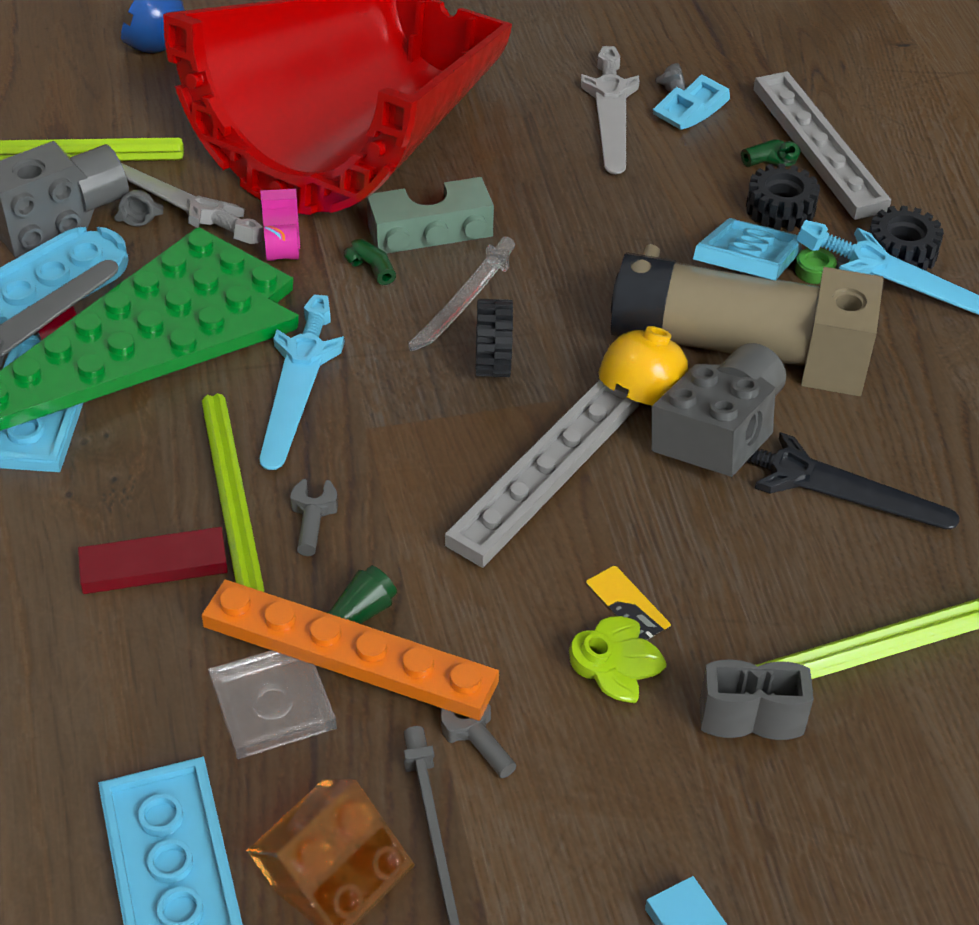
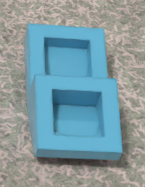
M701 74L685 90L678 87L674 88L653 109V114L680 130L686 129L705 120L730 100V92L727 87Z

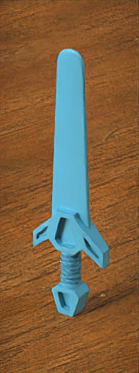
M808 220L804 221L796 240L812 251L825 247L826 250L829 248L828 251L833 250V253L835 251L836 254L840 253V256L842 254L844 257L847 256V259L850 261L840 265V270L883 276L885 279L979 315V295L888 254L871 233L857 228L854 235L858 243L857 245H851L852 242L849 244L847 240L844 242V239L840 240V237L838 239L837 236L833 237V234L830 236L825 224Z
M314 294L304 306L306 324L303 334L290 338L278 329L276 330L274 346L285 360L259 458L260 465L264 469L276 470L285 463L320 365L342 353L344 336L324 342L319 338L322 326L331 322L328 296Z

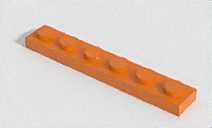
M226 579L202 613L204 628L478 721L481 720L499 682V670Z

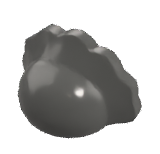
M679 63L669 65L661 76L655 78V82L664 86L668 93L676 87L682 90L686 89Z
M132 190L124 194L120 199L119 211L114 216L115 221H125L132 226H143L151 222L154 216L163 214V205L154 202L151 196L144 191Z

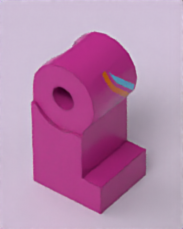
M296 189L260 191L267 261L299 259L300 233Z

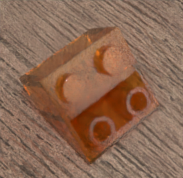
M324 778L247 850L277 894L314 925H356L415 866L356 779Z

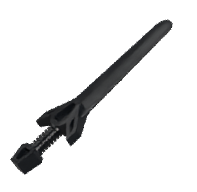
M779 433L778 439L783 449L778 450L777 454L768 453L767 450H759L758 448L747 460V463L751 462V464L756 466L760 464V467L764 466L765 469L768 467V470H771V475L757 481L755 484V489L770 494L802 487L942 529L956 528L960 522L959 515L951 508L810 458L794 436L785 433Z

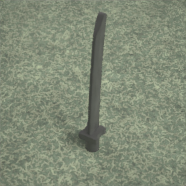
M412 726L403 732L407 749L404 750L405 771L417 772L449 925H460L427 770L434 768L433 758L435 755L433 745L427 746L423 727Z

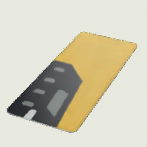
M612 566L586 581L589 587L616 616L628 617L640 624L638 638L648 640L671 626L670 622L617 566Z

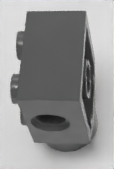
M51 141L0 160V239L14 257L33 250L67 230L78 227H86L88 229L94 209L119 200L124 194L129 192L125 171L114 150L109 145L104 144L70 157L56 142Z
M748 343L738 347L721 365L695 364L652 405V451L733 477L773 433L775 397L783 389L786 382V371L780 358L766 346Z

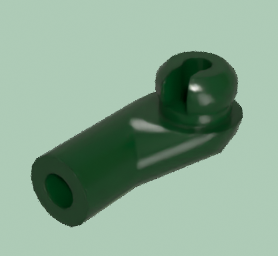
M777 139L754 145L741 151V159L746 167L763 162L777 166L778 164H785V167H789L795 164L800 156V149L796 143Z
M355 239L351 241V246L345 248L344 257L355 267L360 266L363 261H366L370 265L379 284L388 285L395 280L396 272L386 252L364 239Z

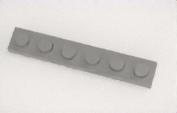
M787 71L755 78L754 91L793 142L799 146L800 151L852 218L856 220L877 215L882 209L887 212L891 204V198Z
M599 380L445 533V546L483 568L639 407V402L626 398L629 389L616 384L613 391Z

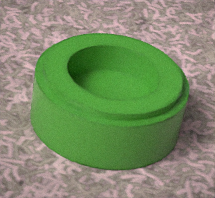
M806 248L797 255L795 273L801 280L807 283L820 284L823 267L836 269L837 260L826 249L819 248V250L812 251Z

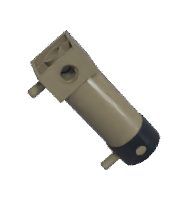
M649 244L644 248L643 255L629 252L624 254L612 294L611 335L621 336L630 331H645L648 326H654L668 331L672 335L670 340L678 345L730 354L744 344L757 343L771 349L780 358L782 363L804 366L801 386L855 396L862 395L877 334L883 276L823 267L820 286L779 279L775 281L755 275L677 263L676 260L660 258V249L653 244Z

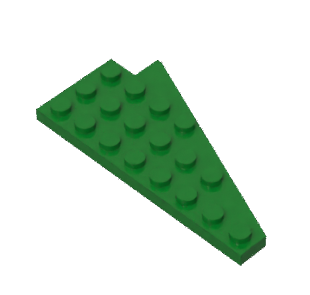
M195 228L0 370V431L274 338L277 329L284 334L295 331L298 328L299 315L277 304L293 291V277L202 228Z

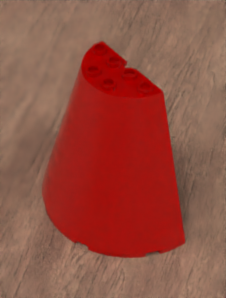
M273 0L163 14L168 62L176 63L181 82L180 85L175 86L183 110L205 149L222 170L230 168L240 177V186L260 200V191L296 189L298 213L311 215L316 212L333 213L361 202L378 190L499 59L508 43L512 23L465 8L457 9V13L454 16L450 15L444 6V2L440 0Z

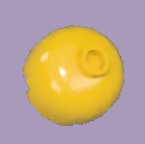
M648 326L645 331H630L618 337L605 353L598 374L599 379L611 390L614 391L616 384H619L629 389L626 398L652 406L688 372V363L682 349L670 340L672 335L668 331Z

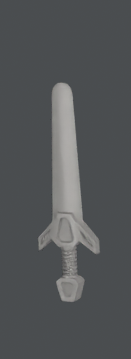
M602 46L597 62V68L602 71V76L596 79L581 74V88L596 98L604 168L610 174H621L626 169V98L639 89V75L627 79L618 76L616 70L620 69L621 56L614 46Z
M121 163L129 182L185 210L188 214L189 224L199 228L200 224H217L233 232L234 239L249 244L262 241L263 226L254 219L238 218L244 217V208L228 202L194 196Z

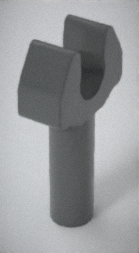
M302 479L292 489L290 496L291 509L293 512L303 515L297 546L298 553L303 556H312L316 552L321 517L337 513V491L330 480L325 481L323 494L318 498L308 497L306 479Z
M489 703L480 721L472 718L460 719L453 712L441 708L442 734L449 743L470 740L500 778H506L514 772L517 766L516 763L486 728V724L491 720V706Z

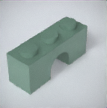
M482 177L444 182V200L433 205H421L413 202L408 197L405 188L373 193L367 198L368 227L374 245L386 252V254L493 237L494 205Z

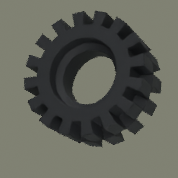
M772 164L766 165L765 171L759 168L756 170L755 175L752 174L750 178L746 202L747 214L752 215L751 219L755 223L762 220L761 226L764 227L773 225L776 230L786 227L787 232L794 231L796 225L800 230L805 220L813 221V217H815L820 185L817 184L815 176L809 177L810 172L805 169L797 172L798 166L794 165L791 166V169H785V164H778L777 169H774Z
M895 206L888 207L887 212L882 209L877 213V216L874 215L869 233L873 235L888 254L927 271V268L932 269L934 267L944 231L943 228H940L941 223L938 220L932 221L933 215L927 212L923 216L921 215L922 209L916 207L913 212L908 211V206H901L900 211H897Z
M478 299L476 376H511L513 344L512 300Z

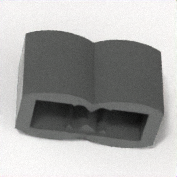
M731 659L718 660L706 664L699 699L701 731L724 738L742 737L754 733L761 737L775 740L794 739L804 735L814 700L810 668L792 662H770L756 666L749 662Z

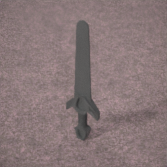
M113 260L99 262L0 324V367L4 356L112 278L118 272L117 263Z

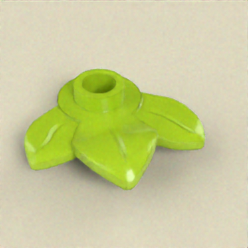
M623 616L602 619L594 631L586 630L578 633L569 647L570 663L573 669L585 678L595 679L602 692L613 699L623 702L636 703L639 698L637 680L656 676L664 671L667 665L663 655L656 646L645 639L638 638L640 624L636 620Z

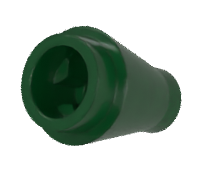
M371 565L365 571H357L336 603L327 613L362 624L392 606L391 599L397 594V589L383 571Z

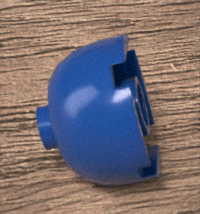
M134 0L128 11L133 15L131 24L129 26L123 23L122 42L144 53L165 51L163 14L185 11L182 0Z

